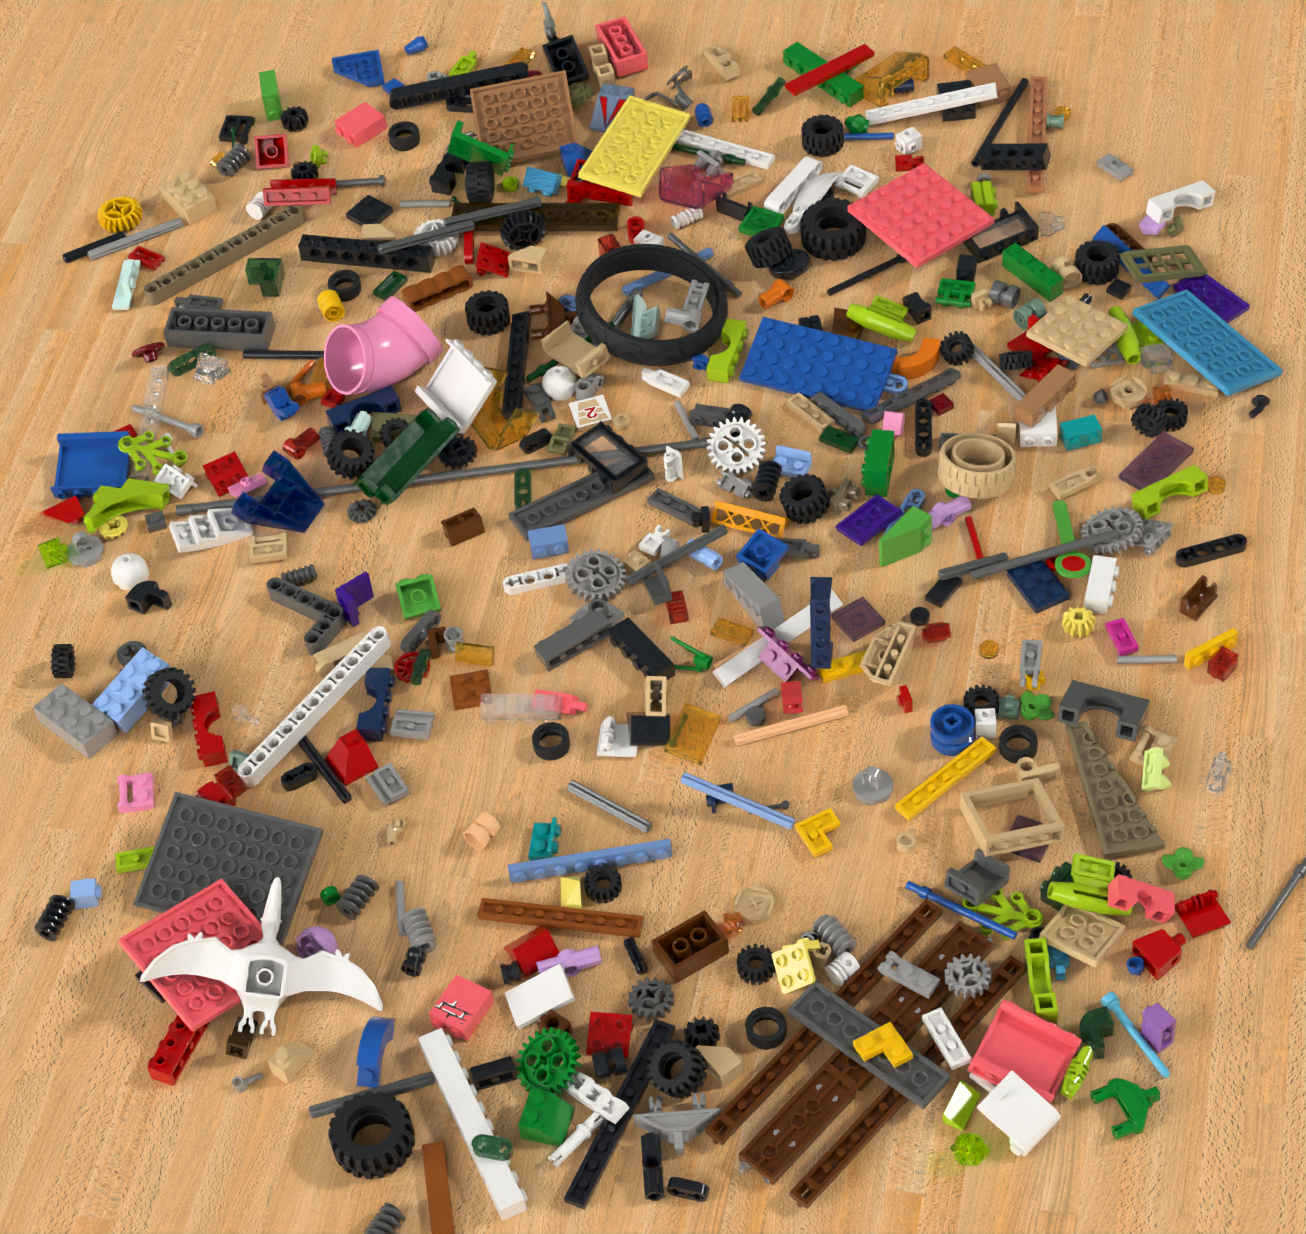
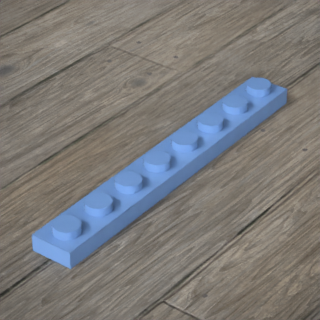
M670 839L509 864L511 883L524 882L526 880L563 876L576 872L582 873L590 868L595 869V865H599V868H602V864H606L607 868L609 865L624 866L626 864L644 863L656 859L663 860L672 857Z

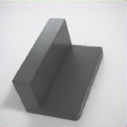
M659 563L655 564L657 575L643 579V585L654 606L672 600L669 581Z

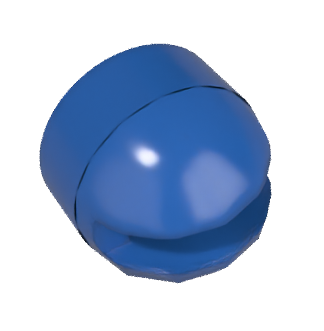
M1131 957L1126 962L1128 971L1132 975L1138 976L1145 969L1144 961L1141 957Z

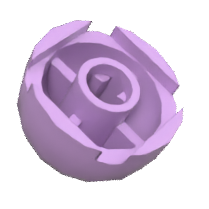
M321 926L309 927L295 939V942L298 943L296 950L303 959L320 950L334 954L338 946L333 933Z

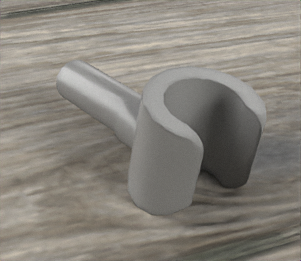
M259 1073L244 1080L242 1077L237 1076L231 1082L236 1086V1091L242 1093L247 1089L248 1084L263 1078V1076Z

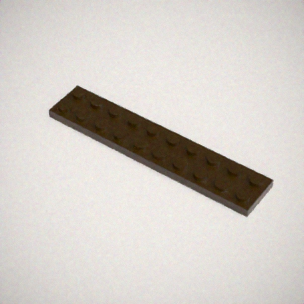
M454 203L451 216L508 203ZM542 203L541 207L529 210L540 214L545 222L546 231H618L621 206L620 203ZM509 214L473 222L474 231H500L501 223L504 222V218H509Z

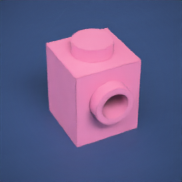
M885 411L882 430L894 431V438L896 439L898 435H903L906 413Z

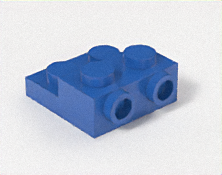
M758 528L738 552L736 558L738 564L744 562L761 580L764 578L768 581L779 568L778 562L788 552L789 546Z

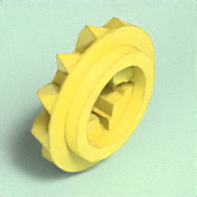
M121 515L116 516L99 527L100 534L104 535L105 538L110 537L114 539L116 536L121 537V534H125L126 529L129 528L128 521Z

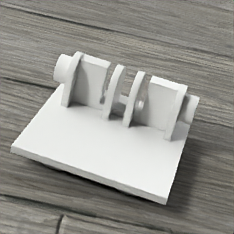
M606 717L600 727L597 756L636 757L638 746H630L628 725L616 724L613 717Z

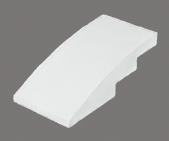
M243 507L208 509L207 515L189 516L188 521L170 522L169 526L179 553L218 547L253 535V530Z

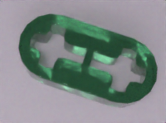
M479 1134L473 1138L471 1143L474 1154L483 1158L506 1161L512 1157L514 1152L511 1141L502 1137ZM484 1142L486 1146L479 1149L478 1145L480 1146ZM503 1146H506L507 1150L500 1153L499 1149L501 1150Z

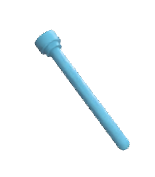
M1109 992L1103 996L1100 1001L1103 1007L1110 1012L1113 1011L1162 1077H1169V1070L1121 1009L1118 996L1114 992Z

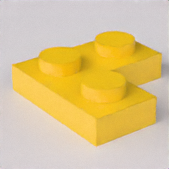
M831 808L795 824L796 831L814 858L833 850V845L825 834L841 827V822Z
M891 1022L853 1041V1047L864 1062L882 1052L894 1068L913 1059V1053Z

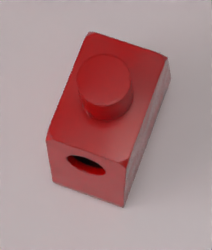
M1160 929L1135 939L1132 942V954L1143 959L1147 971L1158 981L1180 962L1182 955L1181 946L1186 944V939L1181 933L1171 937L1165 930Z

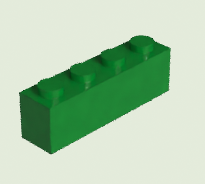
M1017 243L1002 251V266L1046 300L1051 302L1063 294L1064 278Z

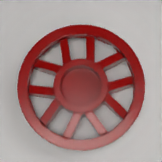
M409 652V654L406 653L397 659L394 671L400 681L403 680L405 683L420 682L421 679L427 677L430 671V661L422 653Z

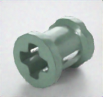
M1047 113L1046 129L1050 127H1060L1063 129L1064 114L1050 115Z

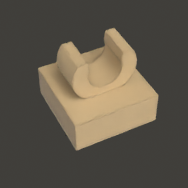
M987 288L971 294V307L974 311L978 309L984 311V307L987 305L990 308L992 307V300L989 298L990 291Z
M634 550L629 554V558L624 561V566L634 573L651 562L640 552Z
M154 718L150 722L152 739L170 742L173 739L171 719L162 718L159 720Z

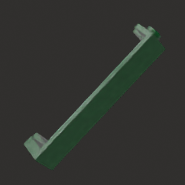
M429 408L424 409L365 470L354 484L371 499L375 496L381 499L380 502L386 506L393 503L460 431L459 427L453 419L446 417L440 421L433 410Z

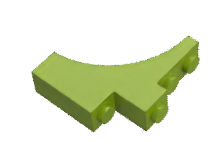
M128 478L121 488L101 485L93 494L94 504L84 517L87 532L95 533L104 523L124 513L142 509H164L171 499L169 484Z

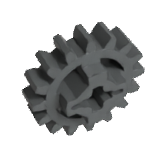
M646 977V982L644 983L638 980V987L632 985V992L628 993L629 1007H631L633 1014L637 1013L639 1019L645 1016L646 1021H649L650 1017H653L655 1021L659 1015L665 1018V1011L671 1012V1006H674V991L671 990L670 984H665L664 979L657 982V977H654L653 981Z

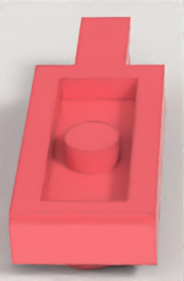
M535 689L532 709L576 715V710L587 712L588 704L586 702H579V697L572 694Z

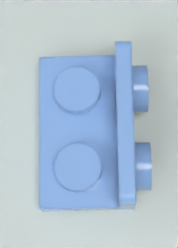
M776 446V455L773 461L781 465L782 472L780 474L782 476L795 478L799 474L803 476L809 473L812 466L811 452L786 446Z

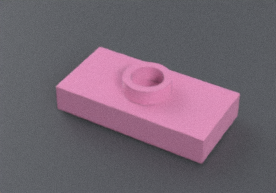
M258 473L251 477H244L240 482L227 488L229 493L237 498L268 482L263 474Z

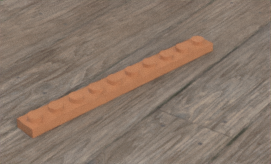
M1031 76L1028 143H1045L1047 77ZM1027 170L1026 193H1044V170Z

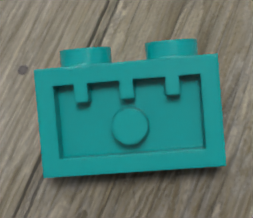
M557 817L552 818V823H534L528 854L530 861L552 858L554 854H558L559 844L557 837L561 836V825H558Z

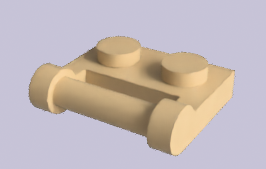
M287 532L260 537L255 535L249 536L250 562L258 563L288 559Z
M1147 725L1143 726L1141 730L1142 735L1135 751H1132L1129 757L1130 761L1142 766L1144 765L1142 752L1148 739L1154 740L1150 749L1155 747L1162 748L1163 755L1169 760L1177 743V737L1156 731Z

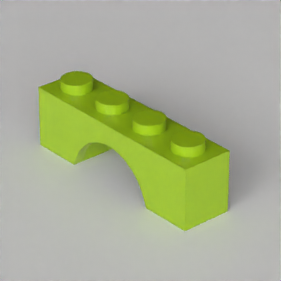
M727 318L721 336L722 343L727 345L728 349L720 354L711 355L707 365V378L710 381L729 383L730 378L735 373V364L739 363L740 352L744 350V341L749 337L746 321Z
M1195 464L1131 494L1132 509L1139 513L1142 518L1149 519L1161 513V503L1168 497L1174 495L1195 497L1207 491L1208 475Z
M1046 938L1025 939L1024 958L1027 966L1033 1013L1039 1018L1057 1025L1058 1007L1056 995L1051 984Z

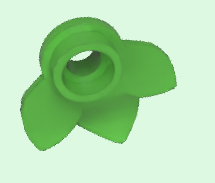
M1029 690L1021 695L1020 701L1022 706L1020 710L1024 719L1030 721L1036 718L1050 720L1055 717L1054 712L1049 709L1052 704L1050 696L1045 694L1035 696Z
M1186 847L1178 848L1174 855H1162L1163 865L1166 868L1172 869L1175 877L1181 880L1190 878L1193 871L1199 870L1204 866V858L1194 857L1192 850Z

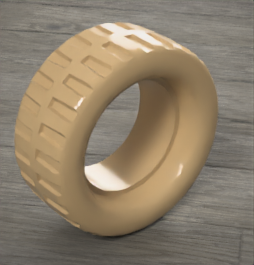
M983 433L959 434L945 441L940 449L938 477L948 490L960 496L975 499L997 497L1011 488L1015 477L1017 457L1013 448L998 437ZM967 462H978L987 465H973Z

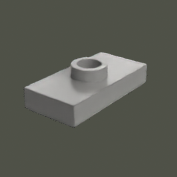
M1110 153L1097 161L1098 167L1119 181H1123L1133 174L1131 167Z

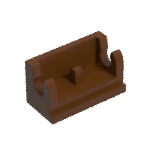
M474 507L441 521L445 537L448 538L451 546L485 533L482 518Z
M1202 575L1181 598L1180 613L1197 621L1217 599L1216 583L1214 582L1210 587L1207 584V577Z

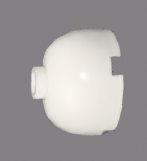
M555 366L546 371L543 376L542 387L547 396L552 397L553 400L564 401L573 396L576 390L575 383L577 378L568 367Z
M125 553L113 561L111 575L115 585H118L123 590H131L138 583L148 580L149 569L141 556L135 553Z

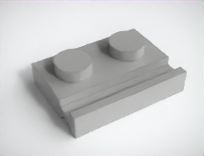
M396 709L390 735L393 737L429 740L435 715L431 712Z
M391 763L373 771L371 775H365L366 781L384 807L389 802L393 803L410 794L408 787Z

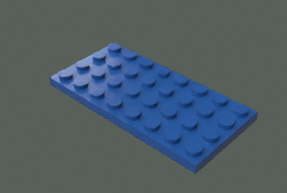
M763 317L739 380L794 395L799 392L810 399L816 393L821 392L842 407L864 412L879 404L898 351L896 348Z

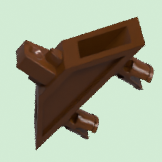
M546 291L545 304L530 305L531 316L545 313L548 321V326L545 329H531L532 341L543 339L566 321H569L570 325L573 324V319L577 317V312L565 311L564 306Z

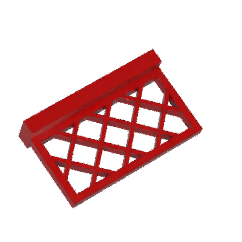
M577 159L571 178L566 184L567 195L576 194L582 195L585 199L620 203L627 206L633 205L634 196L600 184H592L587 180L582 182L575 181L579 176L580 165H584L587 161Z

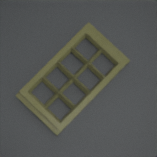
M1188 245L1120 253V258L1135 281L1139 283L1200 277L1208 272L1193 249ZM1184 253L1187 259L1178 260L1175 254ZM1170 255L1173 260L1164 261L1161 256ZM1147 257H1157L1159 262L1150 263ZM1142 258L1145 263L1136 264L1133 259ZM1191 264L1194 269L1185 270L1182 265ZM1177 265L1179 271H1171L1168 266ZM1163 267L1166 272L1157 273L1154 268ZM1149 268L1152 274H1142L1140 269Z

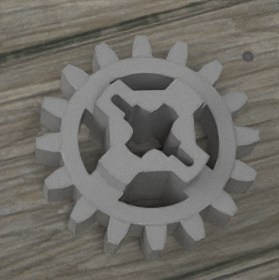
M961 954V959L959 960L953 957V963L948 962L947 969H945V984L949 985V991L955 990V996L962 993L965 999L968 994H971L972 998H975V993L983 995V989L988 990L989 983H991V968L987 967V961L980 962L981 957L978 956L974 959L972 954H969L968 958Z

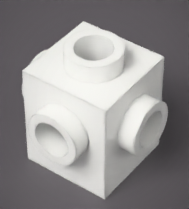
M910 127L896 134L895 147L904 155H909L922 149V135L914 127Z

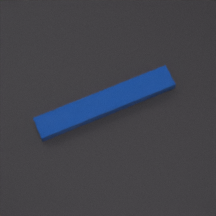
M1105 225L1093 237L1096 241L1103 240L1104 242L1108 241L1110 244H1114L1115 248H1118L1119 253L1133 251ZM1120 258L1119 263L1129 272L1124 262ZM1142 258L1133 259L1136 264L1145 263ZM1149 268L1140 269L1142 274H1152ZM1165 280L1141 283L1158 299H1161L1171 287Z

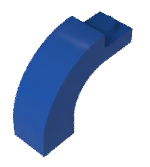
M373 1016L368 1020L358 1049L356 1065H358L357 1086L372 1088L380 1086L383 1054L387 1043L393 1040L395 1018Z

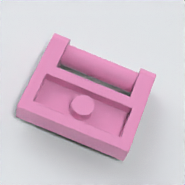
M152 772L131 776L122 774L117 777L120 797L118 811L120 813L154 809V776ZM133 785V802L128 803L127 786Z

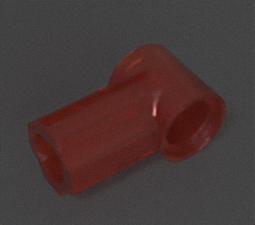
M310 427L295 439L292 437L286 439L282 449L294 459L300 460L304 457L306 449L320 438L315 429Z

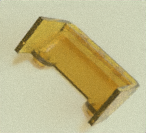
M484 367L493 373V377L498 382L474 418L471 426L489 449L499 450L526 437L539 413L516 408L510 419H504L500 408L504 394L500 386L508 372Z

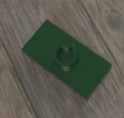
M829 425L819 436V442L849 454L858 446L859 437Z

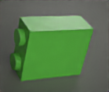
M275 70L259 72L261 94L268 122L281 120L283 109Z

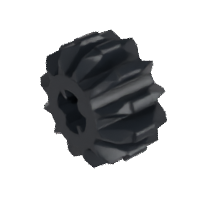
M300 106L287 107V110H283L281 115V123L284 129H288L289 132L293 130L295 132L297 130L302 131V128L307 127V123H309L307 112Z
M306 160L302 163L299 162L293 165L291 178H319L318 168L312 161L308 163Z
M704 1016L701 1020L694 1017V1023H687V1028L684 1029L686 1043L693 1047L698 1045L717 1046V1041H720L719 1026L714 1024L712 1018L706 1021Z

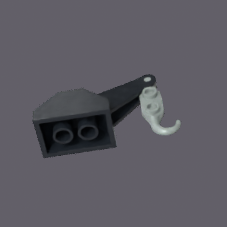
M542 2L545 13V20H543L544 31L548 42L543 44L542 48L550 73L566 70L568 86H571L573 83L589 80V73L573 34L561 39L556 36L554 20L551 17L547 4Z

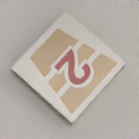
M603 395L569 403V409L578 432L592 429L599 424V421H602L605 425L613 423Z

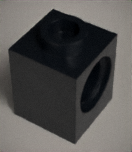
M959 254L956 280L974 282L977 256Z

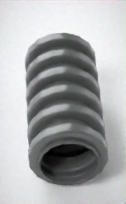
M324 426L318 432L323 454L326 458L330 442L335 435L334 429L330 426Z
M310 564L308 567L305 565L302 569L298 567V570L293 569L291 572L288 570L287 573L281 572V578L292 584L300 585V582L304 584L307 580L308 582L311 579L317 580V574L314 565Z

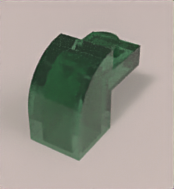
M1107 1006L1087 1012L1082 1017L1079 1025V1038L1082 1039L1080 1044L1086 1043L1088 1047L1092 1048L1095 1060L1104 1058L1105 1046L1102 1038L1113 1035L1114 1023Z

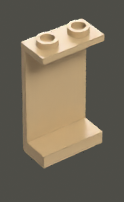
M569 321L564 322L540 340L547 355L568 367L583 379L611 359L605 344L601 343L595 347L572 331Z

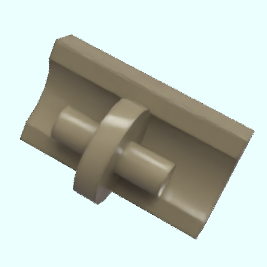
M845 479L843 484L837 487V489L831 488L828 491L829 503L834 507V515H839L842 511L849 512L852 508V501L850 499H858L861 495L859 487L852 486L850 479Z

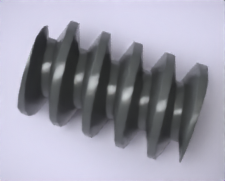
M237 143L216 164L218 172L223 176H235V173L251 159L250 153L244 145Z
M356 876L355 881L346 889V893L337 901V909L346 918L356 920L354 914H361L360 909H365V903H369L370 897H374L375 892L373 890L378 891L379 885L368 876Z
M385 1202L384 1206H381L379 1209V1213H376L374 1216V1220H371L369 1223V1227L364 1230V1234H396L393 1227L400 1229L401 1224L398 1220L405 1222L406 1217L397 1207Z

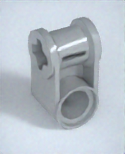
M591 373L585 379L581 377L575 383L577 401L594 397L604 384V376Z

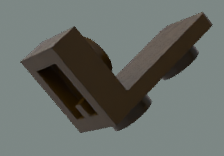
M237 1017L232 1035H229L227 1040L226 1055L247 1059L258 1022L253 1020L255 1026L254 1033H250L249 1019H246L242 1032H238V1025L242 1017Z

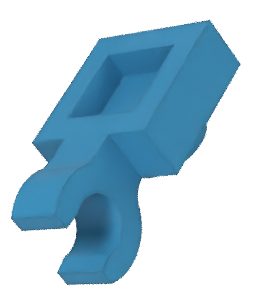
M1047 946L1049 969L1055 968L1057 981L1065 980V967H1070L1069 955L1052 946Z

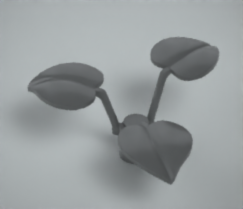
M688 65L682 67L667 82V85L673 82L674 85L671 89L673 90L676 87L679 91L674 97L675 101L657 91L649 94L644 100L660 96L673 103L674 106L678 104L683 111L688 108L693 101L680 87L683 81L692 79V71L687 70Z

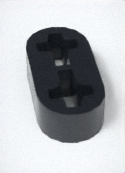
M547 428L539 429L524 437L520 441L519 447L525 454H531L547 446L550 443L552 434Z
M306 762L285 772L281 776L283 788L287 791H294L314 781L318 776L316 766L311 762Z
M671 1177L666 1190L669 1194L676 1197L705 1202L710 1188L701 1182Z

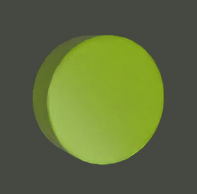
M513 176L506 177L502 181L503 189L507 192L516 191L519 188V180Z

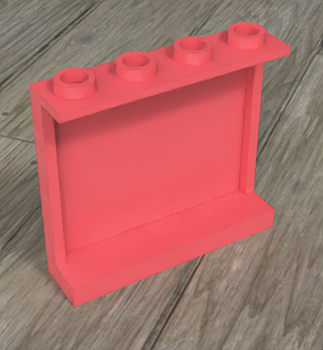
M1003 999L967 1071L997 1086L1012 1070L1051 1104L1082 1039L1072 1032L1060 1029L1052 1022L1039 1018L1035 1013L1027 1012L1018 1007L1017 1004Z

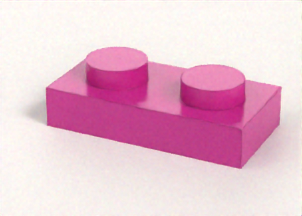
M1124 618L1105 623V629L1119 656L1138 651L1139 646Z

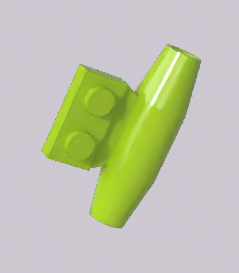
M877 294L870 307L851 303L846 314L848 318L864 328L892 339L912 343L917 329L903 321L909 309L908 307Z
M1114 306L1109 309L1108 315L1128 324V330L1115 341L1118 350L1128 364L1135 365L1140 362L1139 346L1145 349H1163L1164 342L1142 322L1137 320V322L1131 323L1120 306Z
M1076 853L1073 855L1071 870L1074 883L1051 882L1048 887V898L1071 908L1103 915L1129 916L1133 909L1132 906L1126 912L1108 906V884L1114 879L1115 862Z

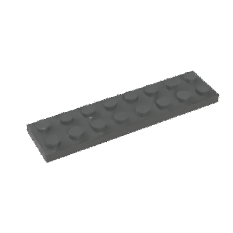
M624 457L606 467L617 475L634 463L628 457ZM648 467L646 474L616 494H613L610 482L608 481L603 484L600 481L599 472L596 471L509 513V519L524 539L529 541V530L562 525L654 480L655 475Z

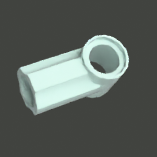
M360 411V413L356 414L351 426H347L345 430L352 431V429H355L356 432L359 433L361 431L366 436V431L372 418L367 412Z

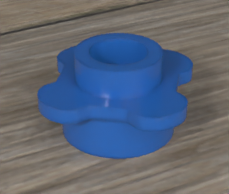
M703 354L693 356L691 359L694 363L693 368L707 371L709 358Z

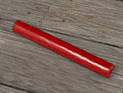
M971 516L965 517V522L976 559L984 558Z

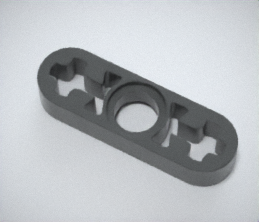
M432 609L428 610L402 639L400 649L408 654L409 652H414L428 637L427 630L438 626L441 614Z

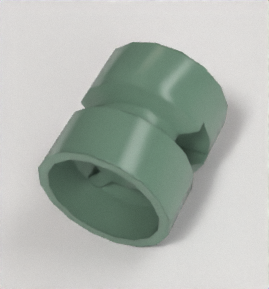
M1036 298L1013 311L1014 320L1022 330H1027L1029 316L1034 314L1041 319L1047 314L1044 304Z

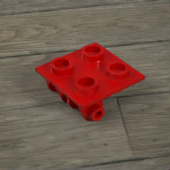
M480 242L475 264L477 274L484 276L489 271L507 278L510 269L508 256L512 253Z
M1042 356L1038 358L1032 367L1026 368L1019 377L1035 379L1039 383L1058 364L1067 369L1066 364L1068 361Z
M235 451L202 466L206 472V478L210 480L218 497L229 493L227 487L240 482L242 478L248 476Z
M1209 889L1205 893H1198L1196 896H1191V898L1184 901L1180 900L1179 903L1175 904V910L1192 938L1231 924V921L1216 899L1218 898L1216 890Z
M590 1011L586 1055H592L591 1053L602 1050L607 1053L610 1048L621 1046L624 1058H628L631 1031H633L634 1026L632 1022L633 1015Z

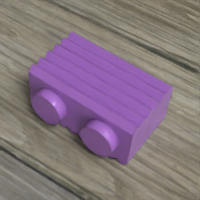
M1159 1003L1146 1007L1142 1012L1141 1035L1150 1044V1047L1156 1050V1053H1160L1174 1042L1176 1019Z

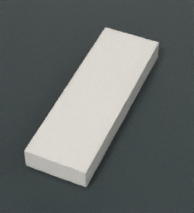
M942 1008L922 1015V1021L951 1070L971 1062V1056Z

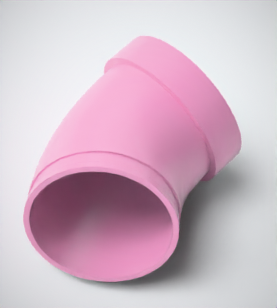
M390 296L377 308V314L372 318L358 324L338 325L330 332L324 349L325 371L331 385L339 393L345 395L368 393L392 386L416 372L424 364H431L443 352V348L434 333L414 311L399 299Z

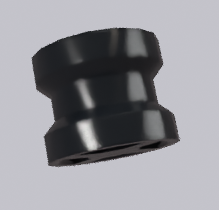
M516 960L512 961L511 964H500L504 985L509 984L513 980L516 982L521 981Z

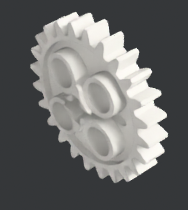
M733 417V422L726 419L725 425L719 422L720 428L713 427L715 433H709L712 439L707 440V444L711 445L706 447L707 451L710 452L708 458H713L711 464L717 463V470L723 468V472H727V470L732 473L736 472L737 476H740V471L747 475V469L753 472V465L759 467L757 460L763 461L764 459L761 454H766V450L763 448L766 447V442H762L765 436L760 435L762 433L761 429L756 430V424L750 426L749 419L746 423H743L742 417L739 422H736L735 417ZM735 431L740 433L738 437H732L731 434ZM747 443L754 444V446L750 449L745 448V445ZM733 444H734L735 446H738V445H739V446H740V449L737 448V447H735V448L733 449ZM721 445L728 446L724 451L719 450ZM735 456L742 458L739 462H734L732 459Z

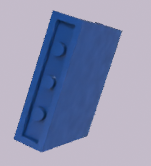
M129 432L57 434V441L60 445L55 485L50 487L54 497L65 499L76 496L78 499H82L84 497H93V494L101 485L121 488L128 479L130 455L119 450L118 441L123 436H130Z

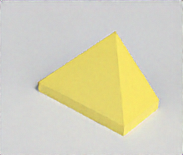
M581 876L561 877V907L582 909Z

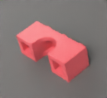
M1119 874L1108 884V906L1127 912L1138 901L1145 909V918L1165 924L1175 914L1174 892Z

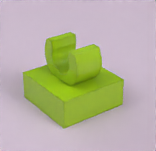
M312 145L310 161L316 164V167L319 169L320 164L327 163L324 156L328 157L329 155L326 150H320L319 145Z

